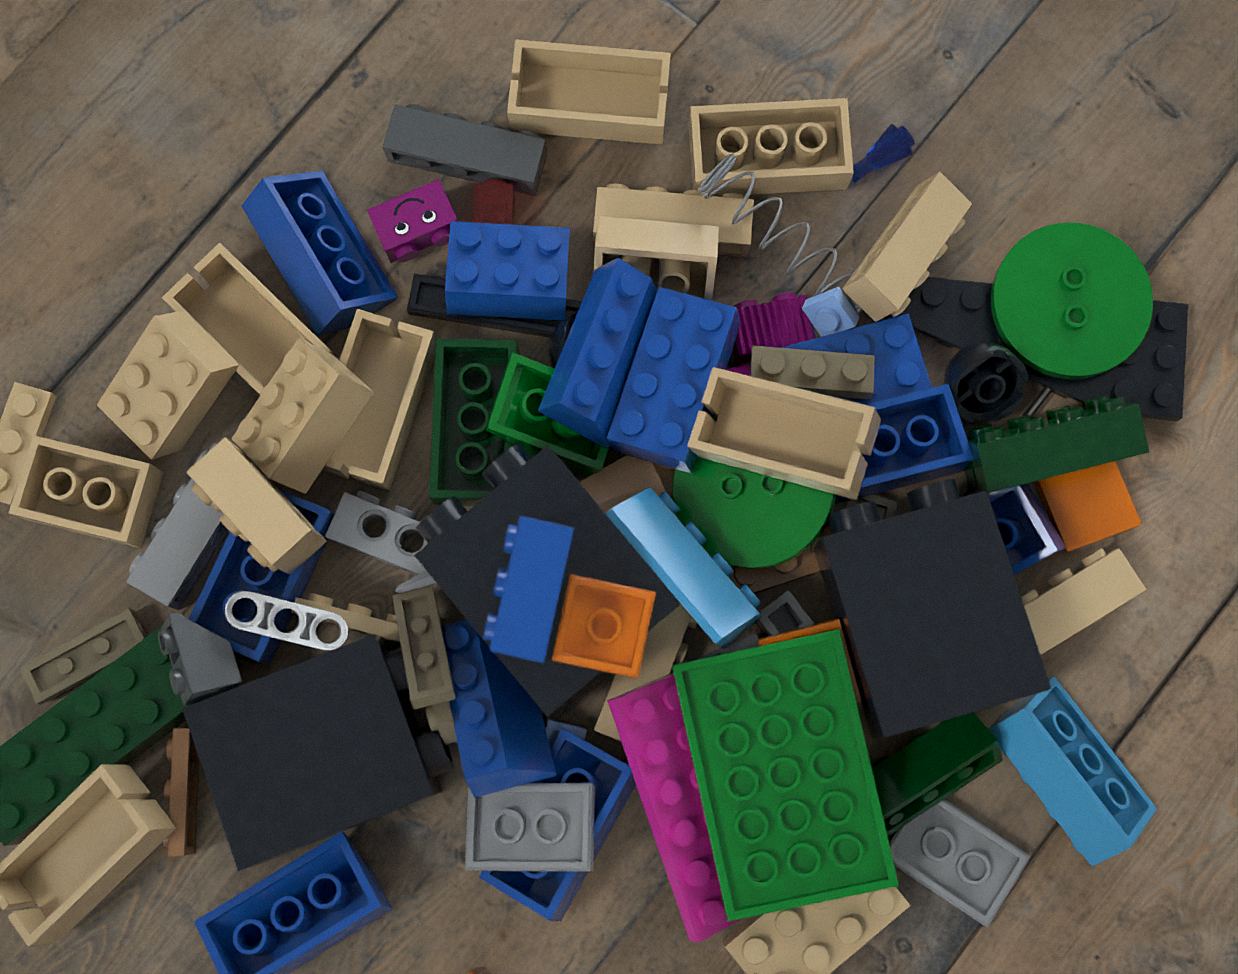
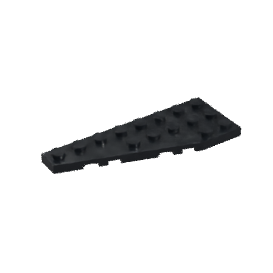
M927 277L919 287L912 290L908 295L911 299L909 305L899 315L895 316L909 314L914 330L938 340L937 343L949 348L955 347L961 350L970 344L991 342L1000 344L1009 350L994 323L991 310L992 283ZM1153 300L1152 319L1141 344L1125 361L1103 374L1085 379H1062L1043 374L1024 364L1028 373V381L1030 380L1051 389L1052 393L1065 399L1069 397L1082 404H1085V400L1100 396H1109L1110 399L1123 397L1124 403L1139 404L1142 418L1179 421L1183 417L1188 304ZM890 314L883 319L887 320L894 317Z

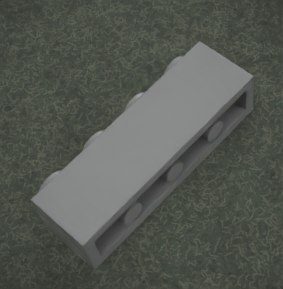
M206 449L205 451H203L201 455L198 457L196 463L210 450ZM192 478L188 484H183L173 498L174 507L167 518H162L155 525L151 533L152 542L145 553L141 552L133 560L129 568L131 575L126 581L165 606L176 610L180 609L229 531L219 520V517L224 513L222 511L217 512L211 505L207 506L191 490L190 487L196 483Z

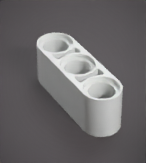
M250 591L234 593L228 599L225 606L227 620L238 629L322 650L339 648L345 642L348 635V627L345 620L333 612ZM250 598L256 603L257 613L251 621L240 622L233 617L232 606L238 599ZM284 608L293 609L298 616V624L290 632H281L277 630L274 624L276 613ZM324 619H333L339 627L337 637L331 642H322L316 635V627Z

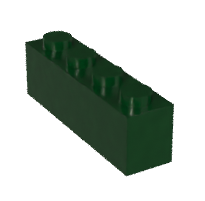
M974 712L941 721L939 725L924 735L920 734L910 739L906 746L890 757H883L874 763L872 772L887 837L1003 761L998 740Z

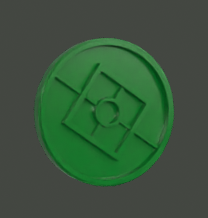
M1073 222L1056 223L1029 233L1019 240L1006 254L995 273L992 283L991 310L995 326L1003 342L1024 364L1052 377L1085 379L1103 374L1115 368L1138 348L1149 329L1152 319L1153 293L1148 274L1142 262L1134 251L1121 239L1104 229L1089 224Z
M715 415L712 419L716 422L718 416ZM698 456L691 473L677 469L674 471L673 500L680 508L677 512L678 519L684 526L692 522L707 539L701 546L711 557L719 553L729 565L746 569L769 568L797 557L808 549L820 536L828 523V516L832 513L835 504L836 494Z

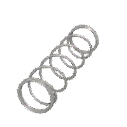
M734 153L727 155L699 186L698 193H701L704 199H708L735 180L745 175L752 176L749 190L735 213L732 224L740 222L756 209L771 201H779L780 205L777 215L760 243L759 250L764 249L777 238L798 226L806 227L807 232L803 244L786 270V275L792 273L814 256L825 251H832L834 254L832 265L813 296L827 291L838 282L852 276L853 273H848L824 287L834 270L837 260L836 249L831 247L820 249L796 264L809 239L810 226L808 223L794 224L767 241L781 215L783 207L782 198L773 197L762 201L738 218L755 184L754 172L747 171L741 173L709 193L736 163L737 156H734ZM848 297V301L858 314L862 308Z

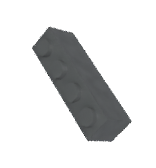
M408 104L407 107L394 105L382 147L388 162L532 196L537 194L547 157L546 140L532 131L520 130L516 133L503 130V127L493 122L484 121L478 124L466 121L464 117L455 113H445L444 116L430 113L426 108L416 104Z

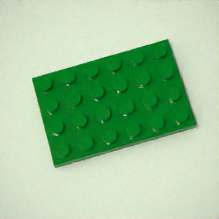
M839 629L672 665L728 922L899 886Z

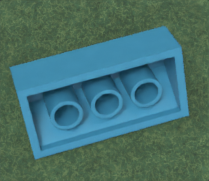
M649 487L606 512L605 514L716 645L726 649L763 617L756 609L761 604V601L746 584L739 589L732 582L729 576L734 570L719 553L713 557L707 553L701 546L707 539L692 522L686 526L681 523L675 516L680 508L665 491L658 496Z
M1052 676L1048 679L1051 690L1024 697L1004 712L989 728V731L998 740L1000 750L1008 756L1017 768L1022 780L1034 790L1045 805L1048 814L1060 824L1069 836L1074 848L1093 867L1131 848L1157 808L1055 676Z

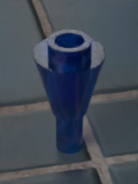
M891 123L868 150L865 157L853 165L854 173L851 178L853 183H856L874 169L877 170L913 156L911 147L915 145V141L903 125L897 128Z

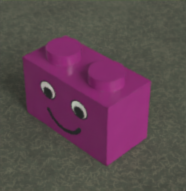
M439 179L367 209L390 263L397 260L399 262H406L417 257L420 250L432 245L440 247L448 244L450 221L458 222Z

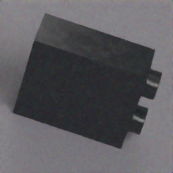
M517 443L482 472L481 475L494 490L467 511L460 501L453 496L417 525V531L428 544L414 556L478 634L484 638L489 613L498 615L502 598L494 595L499 568L508 570L511 554L504 551L509 525L518 526L520 516L574 528L544 663L494 652L548 717L601 672L600 670L552 661L570 574L656 592L648 632L681 604L549 445L532 457L521 443ZM484 640L490 647L492 641Z
M955 479L935 482L906 494L912 512L880 520L875 502L854 505L829 514L828 523L832 534L822 537L813 548L835 619L839 618L861 698L860 702L872 739L889 737L1051 690L987 491L960 497Z
M373 634L182 708L238 871L270 861L443 792L437 775L454 769L453 759L448 744L445 745L439 730L432 732L429 725L419 728L408 698L410 693L401 647L391 650L387 639Z

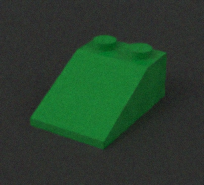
M512 352L486 430L514 445L521 443L533 455L538 454L549 445L569 471L587 478L600 472L608 448L600 446L538 411L554 368Z

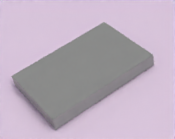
M592 783L524 784L474 798L468 786L465 870L593 872L595 785Z
M945 799L895 831L888 840L893 863L896 868L987 928L1031 857Z

